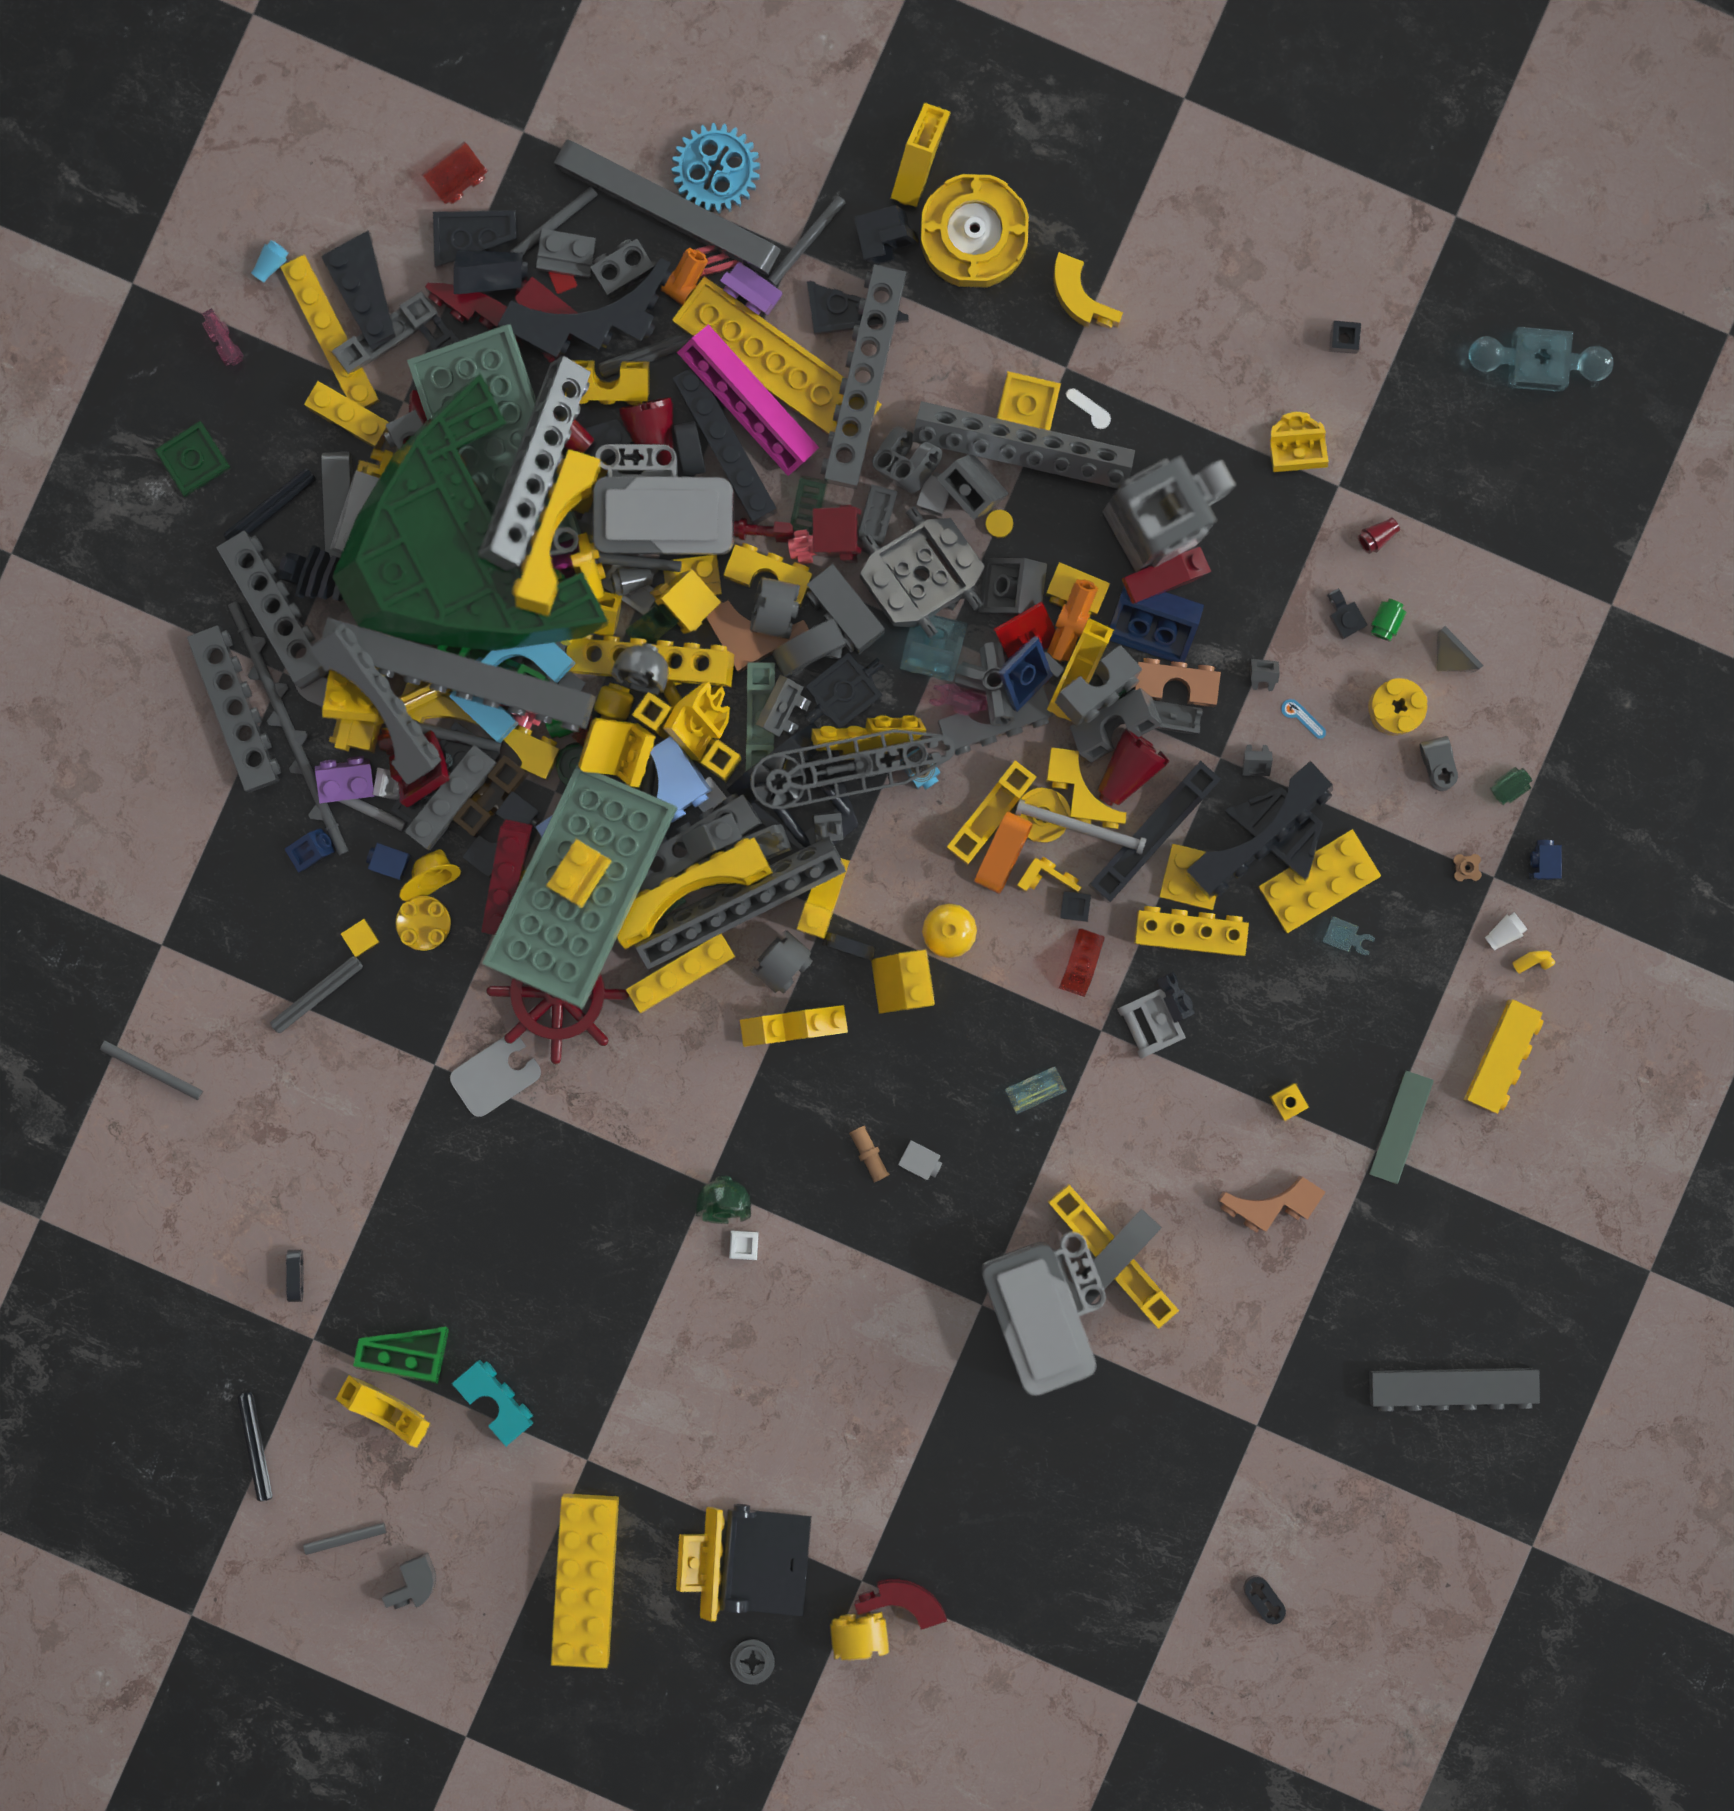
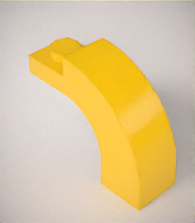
M348 1375L336 1397V1400L348 1410L383 1425L408 1445L416 1448L430 1425L424 1419L425 1416L410 1405L351 1375Z

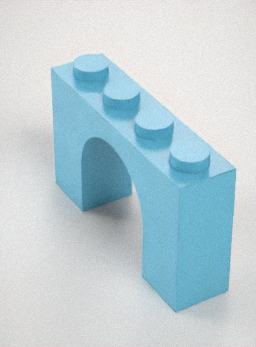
M554 642L498 651L490 650L491 652L484 659L479 657L476 660L497 667L506 659L525 657L535 662L556 683L576 664ZM454 690L449 695L499 743L519 724L500 704L497 709L483 705V699L473 696L472 701L456 697L457 691Z

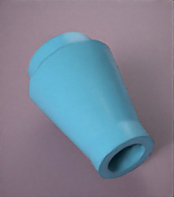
M270 240L268 245L264 244L255 268L251 273L262 282H265L269 276L287 261L286 257L289 252L278 243Z

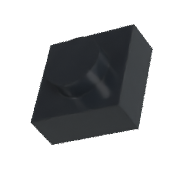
M1063 891L1060 919L1088 922L1091 894Z

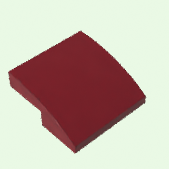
M431 730L425 733L424 736L429 743L436 747L441 761L421 777L407 785L391 763L395 759V754L389 757L391 778L398 782L400 803L407 808L449 781L442 749L435 733Z

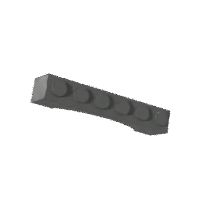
M344 623L319 639L309 648L325 671L332 669L347 677L376 706L388 727L393 741L395 759L391 763L407 785L433 769L441 761L436 747L429 743L422 734L421 726L418 722L412 720L406 711L404 702L395 696L390 689L388 680L383 675H380L373 665L371 656L362 650L357 643L355 634L350 629H347Z

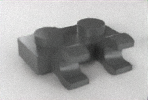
M780 675L756 725L779 737L782 731L795 735L799 726L789 721L788 718L794 706L804 711L808 710L811 701L800 695L804 687Z

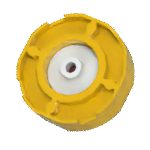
M962 174L945 181L941 187L930 195L922 211L921 249L927 263L938 276L956 286L989 287L1003 281L1016 270L1027 249L1029 215L1023 200L1019 198L1006 182L992 175ZM976 229L978 230V232L973 233L970 230Z

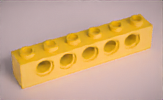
M593 635L574 639L571 645H567L566 654L576 664L568 672L613 677L611 671L618 655L628 647L642 646L644 643H647V640L630 638V643L620 642V638L614 636H604L603 640H593ZM657 640V645H653L658 648V653L667 662L669 671L667 682L701 685L705 681H709L712 686L731 687L735 654L727 651L726 646L711 645L710 649H700V644L684 643L683 647H675L673 642ZM600 648L602 656L598 661L593 662L591 654L595 649ZM681 655V666L673 669L671 666L673 657ZM707 657L709 659L708 668L704 671H699V660Z

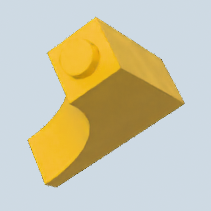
M924 103L906 143L891 195L892 199L898 200L904 205L917 207L950 111Z
M841 858L847 872L850 861ZM846 872L811 889L797 928L799 932L825 939Z

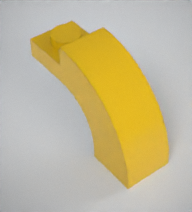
M1059 252L1054 268V287L1058 300L1064 310L1075 321L1087 328L1092 318L1097 319L1096 323L1102 327L1111 329L1114 326L1118 328L1123 312L1092 300L1085 293L1081 285L1080 275L1084 262Z

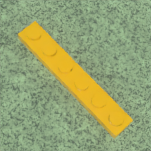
M305 254L280 266L346 397L364 408L379 402L363 367L347 374L333 355L332 350L346 342L348 338Z

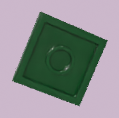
M201 421L154 449L184 497L231 468Z

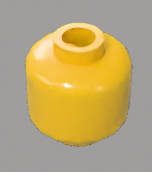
M612 682L609 683V686L601 687L594 706L595 711L601 714L600 719L625 721L628 718L634 701L632 694L629 693V688Z

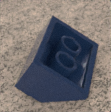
M1123 586L1109 627L1114 629L1109 641L1172 662L1184 663L1197 631L1204 605L1167 592L1132 604L1126 588Z

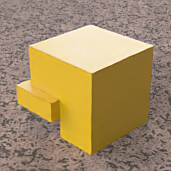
M692 569L677 574L668 584L665 582L657 585L650 592L656 599L655 602L661 605L682 628L680 630L683 634L695 631L702 624L701 621L721 603Z
M337 718L333 737L330 736L329 742L335 744V748L349 752L350 748L375 753L381 724L375 725L370 721Z

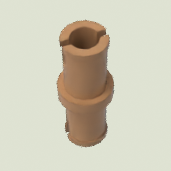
M862 1126L850 1132L849 1134L860 1153L858 1157L860 1161H864L873 1182L875 1183L889 1176L878 1154L880 1150L878 1147L875 1148L866 1127Z

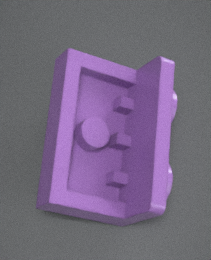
M741 262L736 264L730 274L726 272L720 280L726 285L723 289L726 293L735 299L740 295L748 301L745 306L757 315L761 311L769 315L783 295L779 289Z
M363 756L348 758V762L336 763V760H325L320 762V766H315L319 803L373 797L374 788L370 759L364 760Z

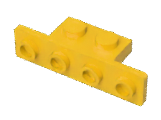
M706 1507L705 1534H679L676 1590L680 1592H701L700 1618L708 1621H716L720 1609L718 1586L721 1584L722 1579L719 1570L720 1558L723 1555L721 1532L725 1525L723 1511L714 1507Z

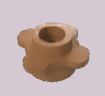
M1458 854L1454 857L1453 861L1456 864L1454 878L1457 881H1463L1464 879L1477 881L1481 878L1482 874L1479 871L1481 858L1478 854H1472L1471 856ZM1466 865L1470 866L1469 870L1465 869Z

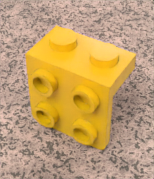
M594 719L591 723L578 767L583 772L617 775L629 786L639 787L646 771L650 752L654 746L655 736L638 723Z

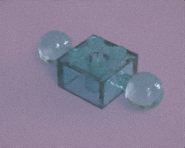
M1517 327L1512 335L1511 348L1502 347L1497 339L1485 336L1475 340L1469 349L1470 363L1479 371L1489 372L1498 368L1500 364H1510L1508 387L1563 392L1569 386L1570 370H1579L1581 375L1590 381H1600L1605 379L1613 369V357L1604 347L1591 346L1581 354L1571 353L1573 331ZM1538 354L1545 358L1546 361L1543 364H1540V359L1535 358Z

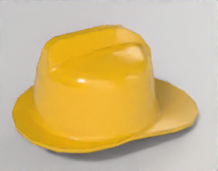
M440 849L426 854L415 861L412 869V879L402 887L399 896L406 902L416 896H428L443 885L458 878L461 870L458 866L450 864L445 853Z

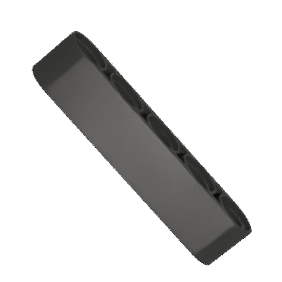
M350 451L322 453L321 458L325 551L330 554V558L332 555L340 558L342 554L331 550L330 546L353 480Z

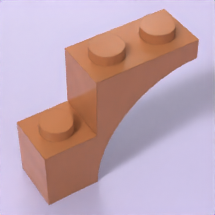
M1299 1176L1288 1189L1271 1198L1245 1200L1223 1191L1218 1201L1223 1204L1220 1209L1232 1217L1239 1214L1246 1219L1243 1224L1257 1233L1259 1229L1265 1232L1268 1230L1284 1205L1287 1207L1285 1212L1299 1221L1301 1217L1308 1220L1326 1192L1306 1178Z

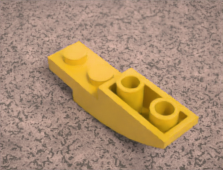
M880 715L875 718H867L866 728L860 726H849L848 728L823 726L820 729H812L811 739L814 745L892 729L926 733V728L922 720L916 716L905 715L902 718H890ZM894 732L884 734L886 746L909 741L907 733ZM912 734L913 740H917L924 735ZM880 735L857 740L859 751L882 747ZM853 741L830 745V750H838L840 755L855 752ZM826 746L816 748V750H826Z

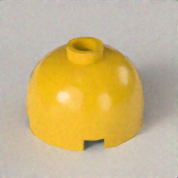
M948 903L939 905L929 912L924 920L922 934L924 942L931 952L940 957L955 958L970 950L976 940L977 927L975 919L967 909L960 905Z

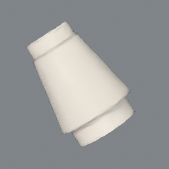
M1514 912L1510 916L1506 915L1485 939L1496 950L1523 937L1522 933L1528 929Z

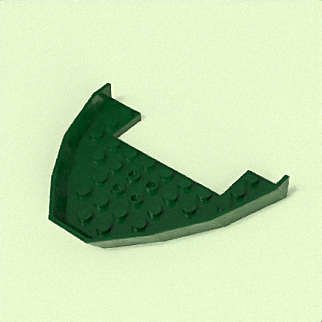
M481 373L459 389L394 453L357 514L333 574V579L358 627L423 644L498 651L584 638L608 626V620L583 572L557 584L554 602L549 615L546 616L516 606V596L512 595L516 580L522 579L517 566L506 571L478 556L492 517L457 449L506 425Z

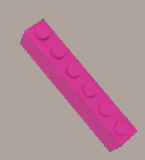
M709 324L677 352L787 476L819 449L817 444Z

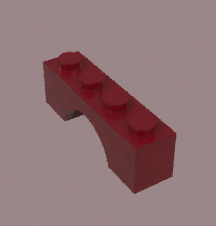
M505 819L500 828L481 930L483 933L496 935L519 887L533 825Z

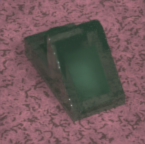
M654 603L625 632L630 638L645 639L647 644H653L674 627L679 620L664 603L660 605Z

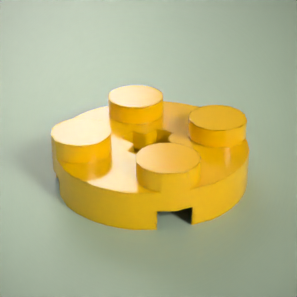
M1036 788L1030 790L1021 798L1025 800L1026 804L1038 808L1042 807V809L1070 817L1068 802L1063 795L1052 789ZM1024 814L1019 816L1033 823L1028 838L1033 842L1047 843L1054 841L1066 830L1065 827L1049 822L1043 823L1042 820L1037 821L1036 818Z

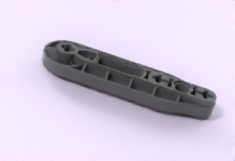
M892 729L773 753L763 757L754 766L751 773V789L754 796L763 805L773 809H785L903 785L950 760L955 752V744L950 737L943 734ZM894 732L907 733L909 741L886 746L884 734ZM912 734L925 735L930 737L913 740ZM880 735L882 747L859 751L857 740ZM941 740L942 744L948 746V749L943 751L944 755L941 756L939 752H930L931 758L927 759V750L924 743H928L927 748H934L938 746V741ZM853 741L854 753L832 757L830 745ZM826 746L828 758L804 762L802 751ZM912 746H917L921 751V756L917 761L911 762L907 758V750ZM901 748L900 756L904 764L900 765L899 759L891 760L888 767H886V764L880 763V758L884 757V752L887 751L890 756L899 755L897 749ZM799 752L801 763L785 754ZM787 758V759H786V762H785V765H784V768H783V770H782V766H783L784 759ZM854 758L855 764L854 762H849L848 764L826 767L825 770H815L816 765ZM762 763L769 768V772L763 767ZM935 763L919 772V766ZM809 767L812 782L806 783V775L803 768ZM914 767L915 775L904 781L893 783L892 771ZM856 768L857 773L817 781V775H832L833 773L852 771ZM882 773L888 774L890 784L866 788L864 777ZM775 774H780L781 778L785 777V782L781 783L782 788L776 789V785H771V780L775 779ZM802 775V778L791 779L792 777ZM860 778L861 790L839 794L838 782ZM765 782L766 786L754 788V784ZM833 784L835 795L816 799L811 798L810 788ZM806 789L808 800L797 802ZM787 790L794 796V800L786 793ZM773 792L776 795L771 805L769 801Z

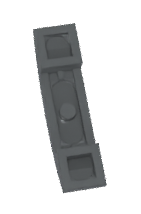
M421 291L401 304L399 309L391 314L396 334L395 338L372 350L362 333L358 337L353 336L332 350V353L347 374H350L402 343L417 332L422 325H426L438 313Z
M1143 1209L1129 1221L1093 1260L1104 1290L1162 1228ZM1090 1266L1080 1274L1083 1278L1087 1276L1086 1272L1090 1270ZM1096 1289L1088 1290L1085 1294V1301L1091 1304L1100 1295L1099 1291Z

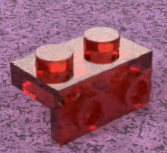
M464 141L425 171L422 176L444 204L449 202L453 204L463 197V191L470 185L472 187L479 185L486 178L484 175L488 170Z

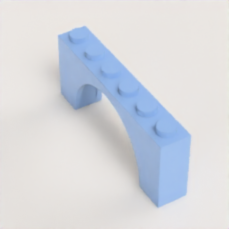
M671 736L653 747L650 754L653 757L658 773L657 798L678 808L671 821L673 823L686 814L684 809L691 804L697 807L709 798L706 794L711 792L712 789L692 759ZM552 816L536 826L542 837Z

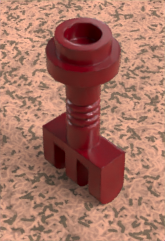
M741 518L740 521L735 520L734 537H739V540H746L747 535L775 537L776 542L788 543V539L795 538L793 526L788 522L774 521V526L748 524L747 518Z

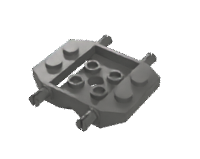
M914 506L906 514L915 526L902 536L882 548L878 547L871 534L861 539V542L869 551V559L859 577L893 626L913 628L921 626L928 638H932V636L938 633V630H936L929 619L943 608L964 598L967 599L973 610H977V608L983 605V602L974 592V587L985 566L951 518L926 520L923 519L916 506ZM930 539L933 545L936 547L940 555L943 557L947 565L950 567L954 575L959 580L957 584L954 582V580L952 579L948 571L945 569L943 564L940 562V560L933 552L932 548L929 546L926 540ZM922 569L927 572L928 579L918 581L914 577L913 572Z

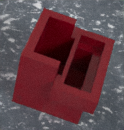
M840 505L837 508H813V553L823 558L840 557V560L845 563H857V554H861V548L857 546V515H861V509L852 505Z

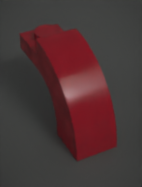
M887 1579L878 1581L877 1586L880 1593L875 1594L874 1590L859 1594V1599L854 1601L857 1615L890 1605L903 1607L916 1617L921 1630L947 1622L946 1614L938 1600L922 1586L907 1580Z

